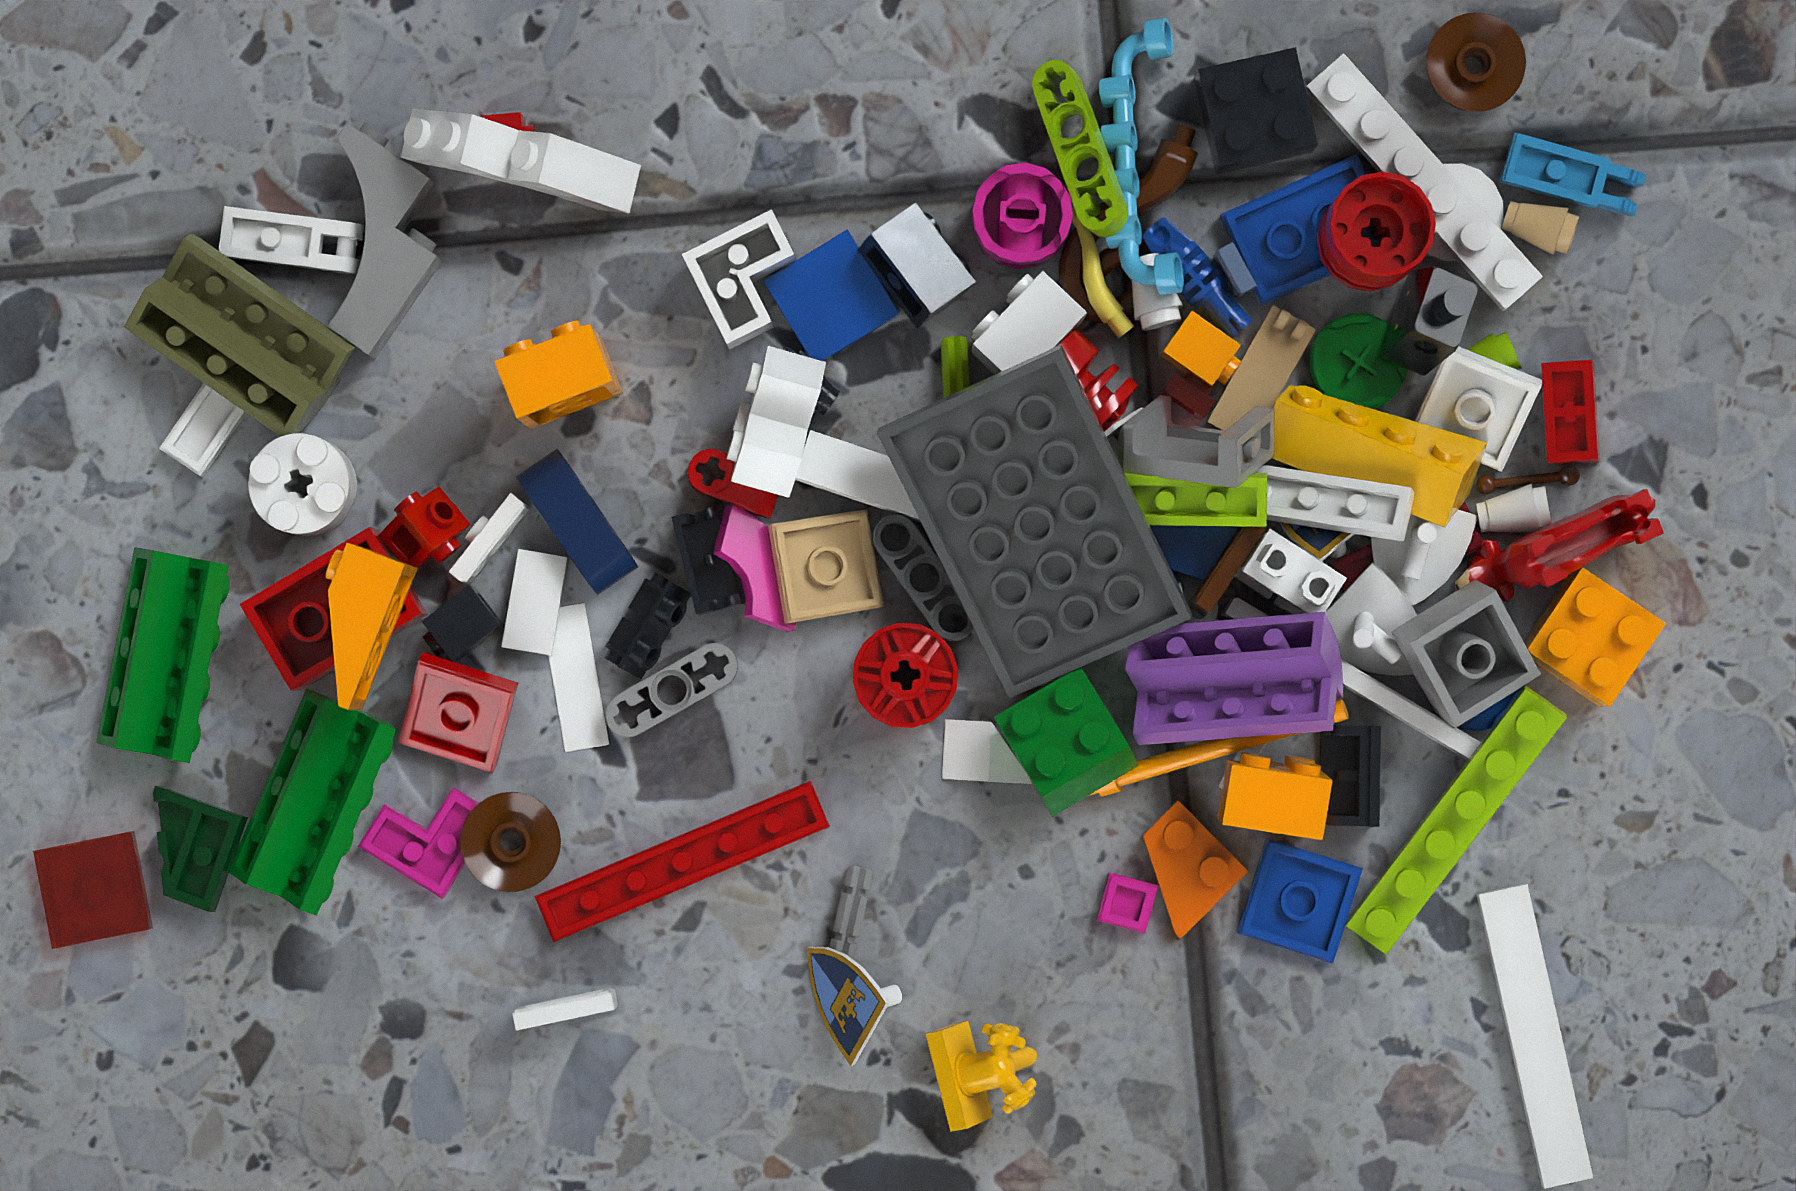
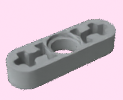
M719 643L707 644L616 695L608 703L605 712L609 728L615 734L622 737L638 736L727 686L734 680L738 672V660L735 653L729 647ZM713 652L717 657L726 655L729 660V664L723 668L726 676L718 680L714 674H710L700 679L699 682L705 686V689L696 694L692 678L682 667L691 662L693 671L696 672L708 664L705 657L708 653ZM671 675L680 677L687 689L685 698L676 705L664 703L658 695L660 681ZM648 687L651 701L662 711V714L653 718L651 709H647L636 717L639 724L636 728L632 729L628 723L619 725L615 719L621 713L619 704L626 701L629 706H636L645 701V698L639 694V691Z

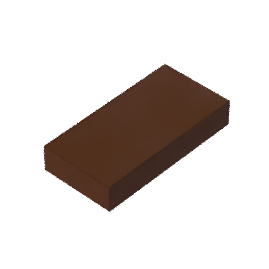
M1239 526L1189 601L1190 608L1202 616L1212 611L1266 529L1263 527Z

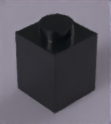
M468 585L421 621L428 629V632L422 637L435 655L440 658H444L447 655L454 662L461 660L505 626L476 587Z

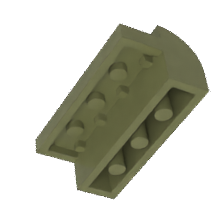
M194 233L183 238L164 275L143 290L124 325V328L280 437L299 433L317 415L339 384L341 378L338 376L356 347Z

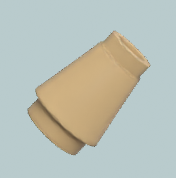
M1511 201L1504 218L1502 230L1511 232V234L1553 256L1556 251L1568 254L1580 216L1568 213L1569 208Z

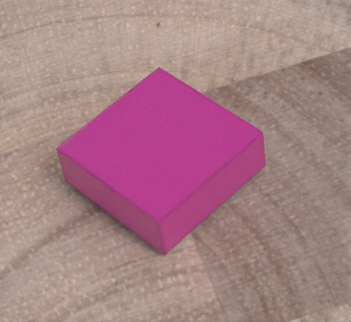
M1109 872L1096 920L1145 934L1158 885Z

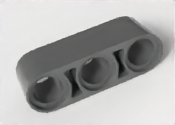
M890 514L883 517L876 524L873 531V543L881 558L934 632L938 633L946 641H959L966 638L973 630V625L968 615L966 627L958 633L944 631L938 622L939 613L944 607L957 605L964 609L941 561L914 523L907 517L900 514ZM900 524L908 530L910 540L903 550L892 552L882 545L881 534L888 525ZM920 564L932 566L939 575L937 586L929 592L915 590L909 581L911 571Z

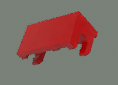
M1593 360L1541 363L1547 463H1553L1554 465L1576 462L1600 463L1595 367Z

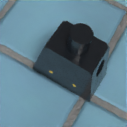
M1435 266L1412 270L1407 275L1379 357L1419 375L1425 376L1453 354L1460 345L1478 292V286L1473 282ZM1423 341V348L1418 346L1415 342Z

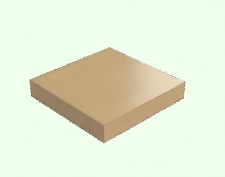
M867 509L768 525L785 624L884 607Z

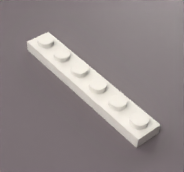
M1344 53L1305 87L1306 92L1378 172L1402 175L1421 188L1432 204L1436 222L1434 235L1502 311H1505L1543 277Z

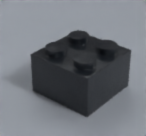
M1296 47L1197 70L1194 83L1215 175L1311 154L1318 146Z

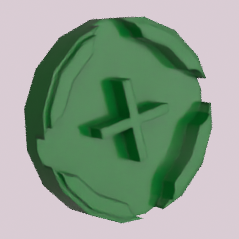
M1349 313L1332 320L1316 335L1309 351L1308 372L1314 388L1323 395L1371 409L1385 405L1400 390L1408 373V369L1379 357L1390 325L1370 313Z

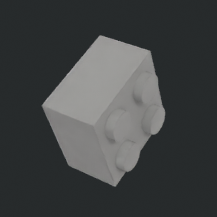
M1476 579L1391 631L1436 715L1456 728L1541 675L1497 591Z

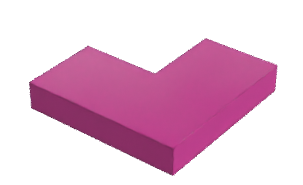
M455 787L452 788L427 829L388 804H384L358 847L441 899H444L465 866L460 846L461 832L467 816L479 802Z

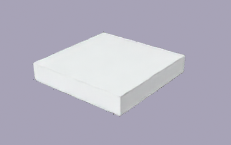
M1458 346L1453 354L1439 364L1414 421L1488 442L1481 464L1502 472L1540 391L1542 380Z

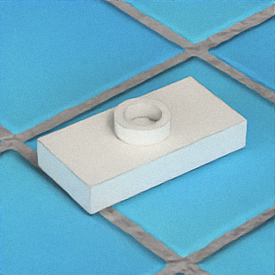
M510 493L490 520L483 515L466 535L465 539L471 544L449 570V573L462 583L471 584L529 511V506L516 495Z

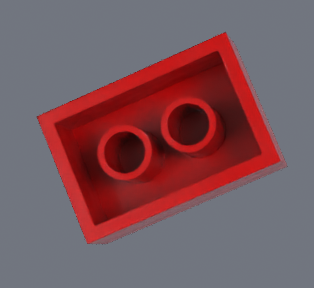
M368 527L240 603L242 610L290 691H301L335 671L328 589L332 580L325 577L326 571L334 552L337 549L344 551L346 543L358 545L395 559L390 549L378 536L380 534L378 529ZM412 586L409 589L391 637L428 615Z

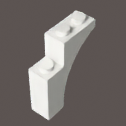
M412 109L410 120L405 127L404 145L401 153V158L416 163L479 175L547 193L597 210L630 213L641 167L639 164L551 133L521 131L474 114Z

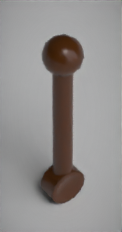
M1565 466L1559 472L1493 479L1489 475H1483L1478 478L1476 487L1480 493L1488 495L1497 488L1525 486L1528 484L1561 482L1564 485L1570 486L1579 481L1580 473L1574 466Z

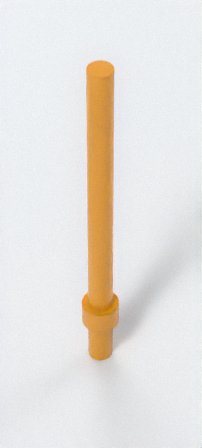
M1343 700L1335 702L1334 723L1348 719L1347 708ZM1300 733L1205 740L1137 761L1138 767L1089 796L1097 793L1101 797L1121 792L1124 785Z

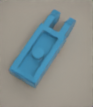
M1514 133L1510 141L1499 183L1587 208L1596 209L1599 207L1605 211L1633 217L1635 216L1638 204L1627 198L1602 193L1605 180L1608 178L1626 186L1641 187L1644 184L1646 174L1610 163L1611 159L1524 134Z

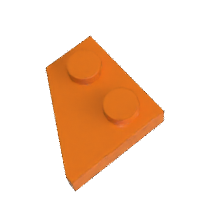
M1178 800L1142 834L1174 933L1180 939L1248 872Z

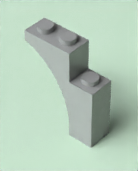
M347 122L336 137V140L350 159L361 186L366 219L365 242L362 259L352 287L327 327L376 359L443 262L432 253L437 246L433 241L414 228L411 229L408 235L403 233L435 184L426 176L430 169L426 164L399 158L387 150L385 145L389 139L366 123L358 130Z

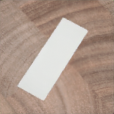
M585 603L560 607L552 656H548L565 752L609 745Z

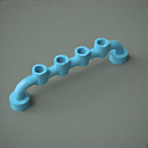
M1166 17L1146 20L1144 31L1130 35L1120 43L1113 55L1112 77L1103 78L1099 81L1101 103L1104 108L1113 107L1114 124L1102 125L1101 135L1108 154H1115V173L1128 207L1126 224L1117 234L1105 237L1109 249L1119 248L1122 269L1130 279L1142 285L1156 286L1160 295L1181 293L1183 291V268L1177 252L1155 255L1154 266L1144 264L1139 258V245L1141 244L1142 234L1137 217V198L1140 193V185L1135 169V151L1138 147V138L1133 122V104L1136 101V90L1131 66L1135 56L1144 51H1147L1151 60L1172 57L1174 48L1173 35L1169 20Z

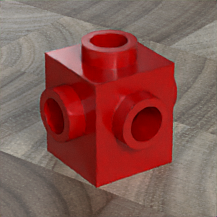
M438 486L423 497L416 491L405 498L394 509L397 516L378 536L400 562L419 568L433 558L440 564L453 555L462 546L457 538L471 524L440 486Z

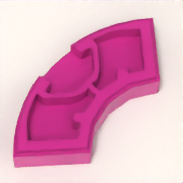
M733 504L726 506L713 554L728 562L741 580L745 594L744 617L785 632L795 631L797 622L784 623L768 528L746 510Z

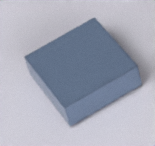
M1231 242L1216 251L1213 255V261L1226 277L1224 280L1227 282L1226 285L1233 297L1238 299L1253 291L1257 285L1234 243Z

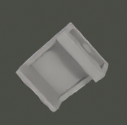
M1160 395L1125 422L1120 430L1118 449L1123 454V472L1237 488L1274 456V409L1255 406L1230 428L1223 431L1174 424L1171 421V397Z

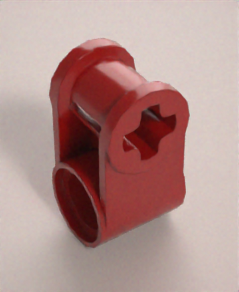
M706 449L693 456L689 463L687 476L690 485L696 492L728 503V505L733 504L751 514L771 519L779 495L731 482L735 462L727 460V453L716 449ZM709 459L719 462L718 471L724 473L723 480L714 479L711 486L702 484L703 475L696 472L697 466H706Z

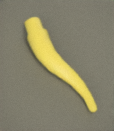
M1072 208V222L1077 228L1082 246L1083 282L1088 300L1104 325L1107 323L1116 336L1120 338L1131 330L1134 325L1122 311L1124 308L1106 285L1094 238L1090 230L1082 225L1075 209Z

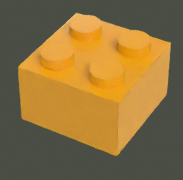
M1582 567L1568 575L1524 640V643L1535 664L1597 706L1611 707L1666 623Z

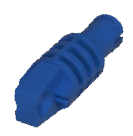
M1166 217L1159 219L1142 234V238L1151 253H1158L1159 255L1178 253L1184 276L1183 291L1180 294L1191 307L1195 306L1198 309L1201 306L1222 332L1231 338L1239 333L1238 329L1230 321V317L1237 322L1242 330L1253 321L1224 288L1227 284L1224 280L1226 277L1194 240L1192 241Z

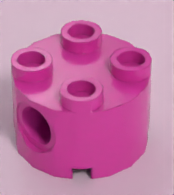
M1019 163L1002 167L984 181L977 190L971 217L974 237L983 254L999 265L1018 270L1038 267L1056 256L1057 252L1066 242L1073 213L1070 195L1065 186L1063 187L1060 180L1053 173L1041 166Z

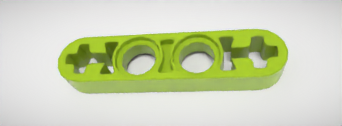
M1062 60L1047 61L1038 67L1034 73L1032 88L1076 214L1082 225L1099 237L1113 236L1121 231L1126 224L1128 207L1082 79L1073 68ZM1058 76L1064 79L1060 82V89L1063 97L1069 102L1062 103L1061 99L1051 91L1055 87L1054 79ZM1071 116H1082L1083 126L1079 134L1073 138H1063L1061 130L1064 122ZM1090 157L1097 158L1098 170L1096 174L1089 180L1079 181L1076 172L1080 163ZM1098 193L1099 198L1109 206L1105 211L1107 218L1103 221L1096 218L1100 214V208L1097 200L1091 194Z

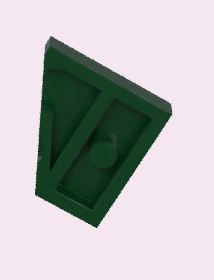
M155 786L153 801L158 802L161 832H157L158 848L164 861L161 871L163 895L207 912H215L229 874V867L237 851L248 817L171 789Z

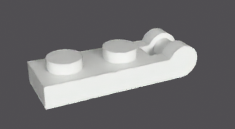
M224 206L218 251L229 259L357 275L360 260L355 258L357 241L363 240L364 225ZM324 236L338 238L336 255L322 254Z

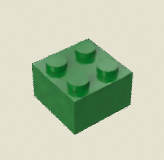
M1081 667L1067 673L994 716L1006 741L1052 817L1139 766L1130 745Z

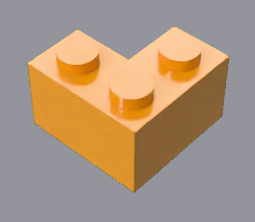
M1241 753L1240 761L1227 759L1217 819L1222 825L1323 840L1333 780L1322 772L1321 766L1314 764L1315 760L1286 755L1283 764L1271 762V758L1267 756Z

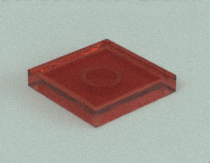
M135 831L33 851L52 949L153 929Z

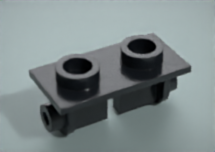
M654 572L650 580L645 578L628 607L642 616L641 620L636 625L622 617L605 645L609 650L604 658L626 672L642 679L646 671L651 669L658 661L661 654V646L672 627L678 625L683 619L691 593Z

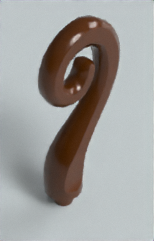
M1178 124L1171 141L1161 139L1148 171L1139 180L1140 193L1137 198V216L1168 200L1185 182L1198 156V152L1190 149L1196 130ZM1105 202L1099 205L1100 214L1096 216L1100 221L1107 218L1105 211L1109 206ZM1074 227L1061 252L1059 284L1087 312L1084 319L1095 323H1103L1088 300L1083 282L1082 246L1077 228ZM1091 232L1096 243V241L1101 237ZM1108 247L1099 253L1104 277L1113 268H1122L1119 248L1109 249ZM1130 278L1127 289L1120 296L1115 297L1124 308L1122 311L1127 317L1134 313L1132 279Z

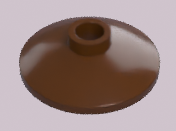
M1466 13L1447 21L1433 36L1426 54V71L1434 91L1450 106L1467 112L1489 111L1507 102L1520 87L1526 70L1525 50L1518 34L1502 19L1486 13ZM1469 57L1479 59L1482 64L1481 72L1477 74L1469 73L1465 68V60Z
M502 792L482 800L469 813L461 832V853L470 873L485 886L503 892L523 891L540 883L554 868L561 848L560 830L551 811L538 799L520 792ZM508 831L516 832L520 837V844L512 850L504 848L501 844L502 835Z

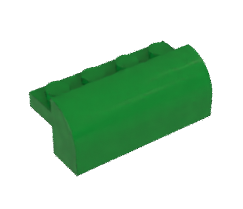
M134 547L96 743L115 749L152 754L173 761L190 763L192 752L198 747L201 736V729L198 723L201 704L206 700L210 691L208 668L211 653L216 650L220 639V628L217 624L220 607L225 602L230 588V580L227 575L228 564Z
M306 688L228 873L248 886L280 896L299 910L317 916L322 903L326 902L331 895L334 886L333 877L340 860L348 853L352 846L353 830L360 813L369 805L372 799L373 783L381 764L385 763L391 755L393 736L396 732V729L392 727L393 724L362 710H347L339 707L338 700Z

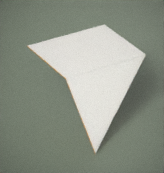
M945 719L942 779L1032 784L1025 770L992 722Z

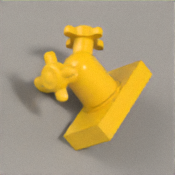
M969 1021L953 1023L926 1034L950 1132L968 1129L993 1118L987 1095L988 1090L1000 1088L1004 1092L1006 1097L1002 1101L1005 1105L1001 1109L1006 1114L1026 1106L1035 1094L1034 1088L1037 1085L1034 1078L1032 1077L1022 1084L1015 1074L1016 1071L1033 1065L1036 1062L1037 1053L1033 1048L1025 1047L1026 1041L1023 1037L1019 1036V1028L1017 1026L1004 1023L995 1025L984 1024L982 1033L989 1035L988 1044L992 1046L991 1050L976 1052ZM1012 1045L1020 1048L1011 1052Z

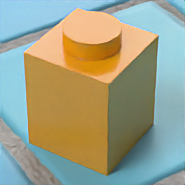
M1191 311L1160 356L1209 390L1216 380L1225 385L1235 372L1241 360L1235 357L1234 354L1241 344L1194 311Z

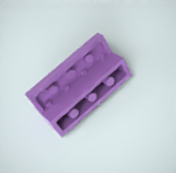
M1325 612L1178 624L1128 646L1125 671L1138 691L1132 734L1138 745L1333 731L1335 702L1337 698L1343 697V672L1338 641Z

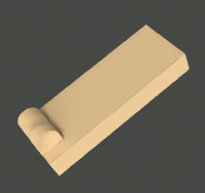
M1272 305L1206 424L1217 430L1226 431L1255 406L1272 408L1316 329L1309 326V323L1302 319L1291 316V313L1286 310H1281Z

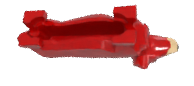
M1643 489L1632 495L1612 496L1579 513L1536 530L1514 541L1507 549L1502 551L1496 541L1484 540L1482 547L1474 552V557L1467 563L1465 572L1455 581L1454 589L1457 591L1476 579L1495 589L1504 602H1509L1515 593L1513 584L1525 589L1539 584L1549 587L1567 578L1568 574L1588 565L1615 547L1634 541L1636 544H1642L1664 534L1659 518H1647L1654 510L1656 500L1650 496L1648 489Z

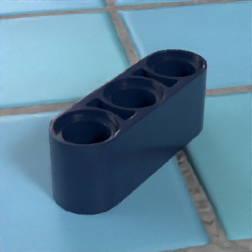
M555 449L516 476L532 503L597 595L638 568L628 549L558 449Z

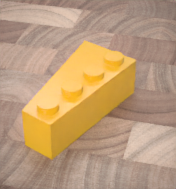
M1289 385L1276 399L1273 407L1274 456L1272 459L1302 471L1411 487L1415 496L1410 514L1442 527H1446L1468 497L1488 443L1323 395L1320 391L1308 386Z

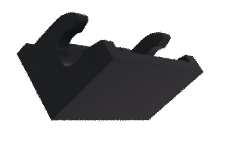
M709 507L700 512L684 513L671 517L697 615L745 604V594L739 576L728 562L713 554L724 513L723 507Z
M1333 725V731H1320L1321 771L1333 780L1325 825L1379 827L1381 726Z

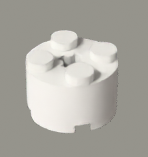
M295 433L284 435L271 441L259 452L250 465L248 486L254 508L262 519L272 527L295 535L317 536L333 530L344 521L356 496L357 478L352 463L344 452L336 446L314 435ZM300 474L313 478V483L307 486L308 495L306 497L293 491V486L298 484L297 476Z

